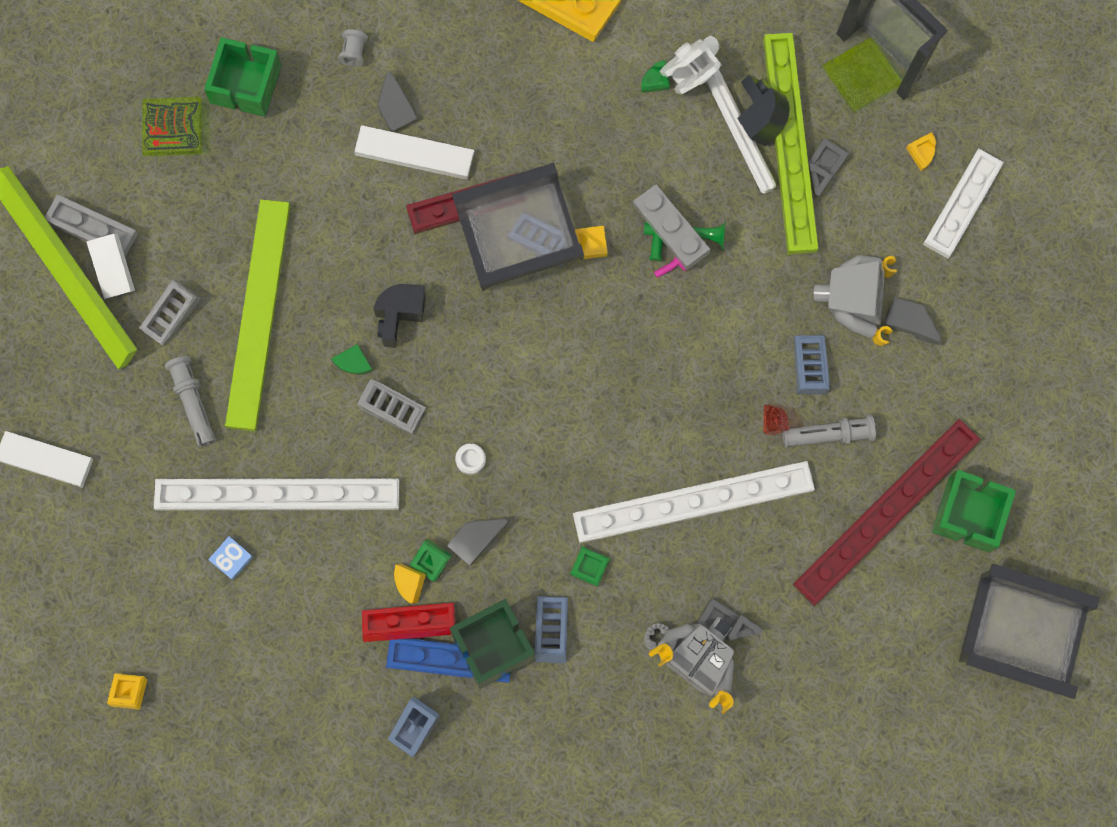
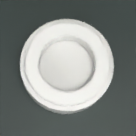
M476 444L463 445L456 453V465L464 474H477L485 466V453Z

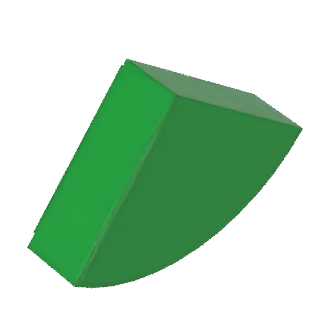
M666 60L655 63L645 73L641 82V93L669 90V78L662 76L660 73L661 69L666 65Z
M358 344L331 358L337 368L347 373L364 375L372 372Z

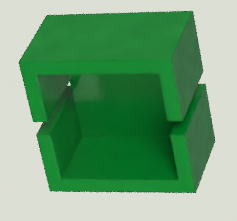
M221 37L204 88L210 104L234 110L236 105H238L242 112L266 117L282 66L277 50L251 45L250 51L254 62H252L246 43Z
M956 470L948 477L931 532L954 541L965 538L963 544L990 553L999 548L1016 490L989 481L978 492L975 489L982 485L984 479L961 470Z

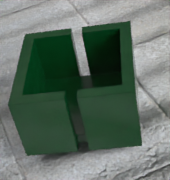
M506 599L450 627L451 636L463 659H466V665L479 689L535 660V653L523 630H519V623Z

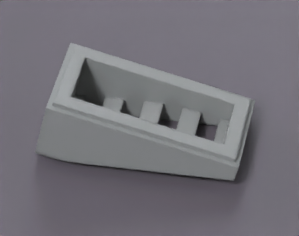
M172 280L139 329L164 346L202 298L181 282ZM179 293L187 300L185 303H182L174 296ZM169 302L180 309L178 313L167 307ZM161 312L173 319L172 322L168 323L160 317ZM154 321L166 329L164 333H161L152 326Z
M373 379L369 380L357 404L360 410L412 435L426 410V407ZM377 391L380 395L373 406L369 403ZM389 397L391 401L384 412L380 409L386 398ZM398 402L403 405L395 418L391 415ZM410 407L414 411L406 424L402 420Z

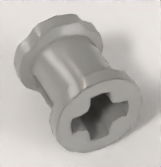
M344 30L342 34L344 44L342 53L338 56L339 62L344 65L360 67L364 62L362 51L364 44L367 43L368 36L358 30Z

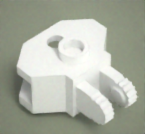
M709 36L704 41L700 39L691 45L688 42L683 44L674 53L676 56L661 69L660 73L662 76L668 77L671 75L677 82V86L674 88L677 94H684L694 87L705 83L722 65L715 57L719 50L717 39Z

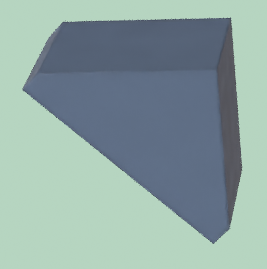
M412 697L388 740L414 757L441 716L415 697Z

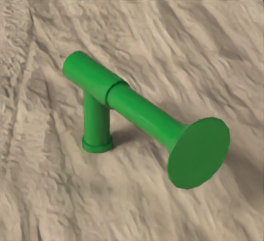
M726 220L722 225L714 228L692 227L701 239L718 243L723 251ZM645 222L644 235H653L649 260L661 262L663 241L651 226Z

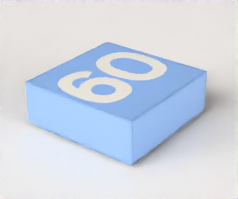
M228 537L208 560L234 580L253 556L231 537Z

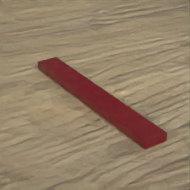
M958 419L792 585L815 606L981 439L963 421Z

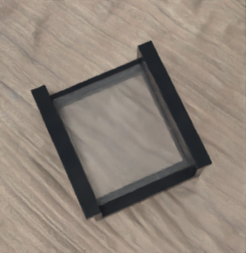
M850 0L836 34L843 41H846L862 27L907 71L896 91L905 100L915 83L922 77V73L940 39L948 30L917 0Z
M554 162L452 194L482 292L491 286L574 260L584 259V252L581 243L579 244L559 184Z
M991 564L990 570L982 573L980 576L959 661L989 673L1075 699L1078 687L1071 685L1070 680L1087 612L1097 609L1100 597L997 564Z

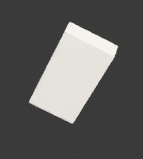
M118 233L87 241L104 299L135 291Z

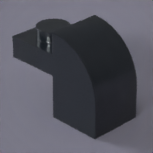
M748 75L741 83L754 103L737 119L751 140L766 146L784 129L790 113L789 101L786 95L772 88L765 79L761 78L758 80Z
M398 284L387 288L379 295L374 305V313L376 317L384 318V320H379L377 337L382 338L384 347L396 348L399 320L423 322L426 301L425 286Z

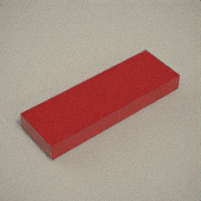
M454 603L362 610L363 642L451 635L450 627L456 625Z

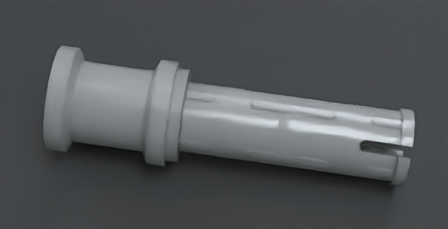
M181 356L168 361L164 366L171 373L175 385L173 391L177 396H180L197 446L201 448L210 445L211 441L215 443L217 440L211 429L198 392L200 382L198 379H195L190 366L192 362L191 357Z
M869 414L861 419L848 420L844 417L838 420V423L789 429L782 428V438L785 448L832 441L850 444V441L868 439L871 442L876 439L874 418L872 414Z

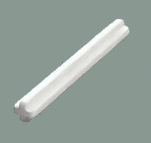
M718 69L706 82L761 193H769L775 189L776 183L755 141L749 138L737 118L741 113Z

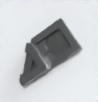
M390 71L385 75L377 107L389 130L392 132L417 119Z
M825 138L808 162L814 193L818 198L849 155V153Z
M894 297L885 325L892 330L913 334L918 340L941 345V337L924 306Z
M500 518L466 522L447 546L470 566L511 520Z
M714 599L709 600L695 623L709 629L717 617L723 619L732 627L723 641L759 634L763 630L744 616L735 614Z

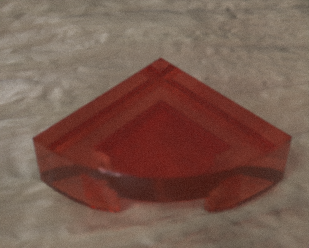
M764 405V434L776 435L788 431L789 421L785 411L779 406Z

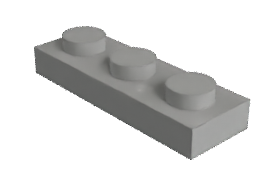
M654 185L633 201V206L686 270L710 254V248L657 185Z
M58 194L45 215V219L51 226L85 242L118 233L125 257L138 235L136 230Z

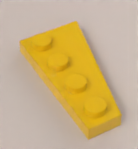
M518 0L592 42H595L622 2V0Z

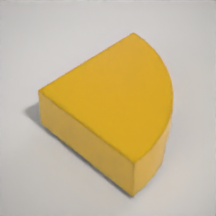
M931 132L908 144L906 147L920 171L928 167L935 155L936 140L934 134Z
M402 563L395 564L394 578L399 593L409 603H418L426 574Z

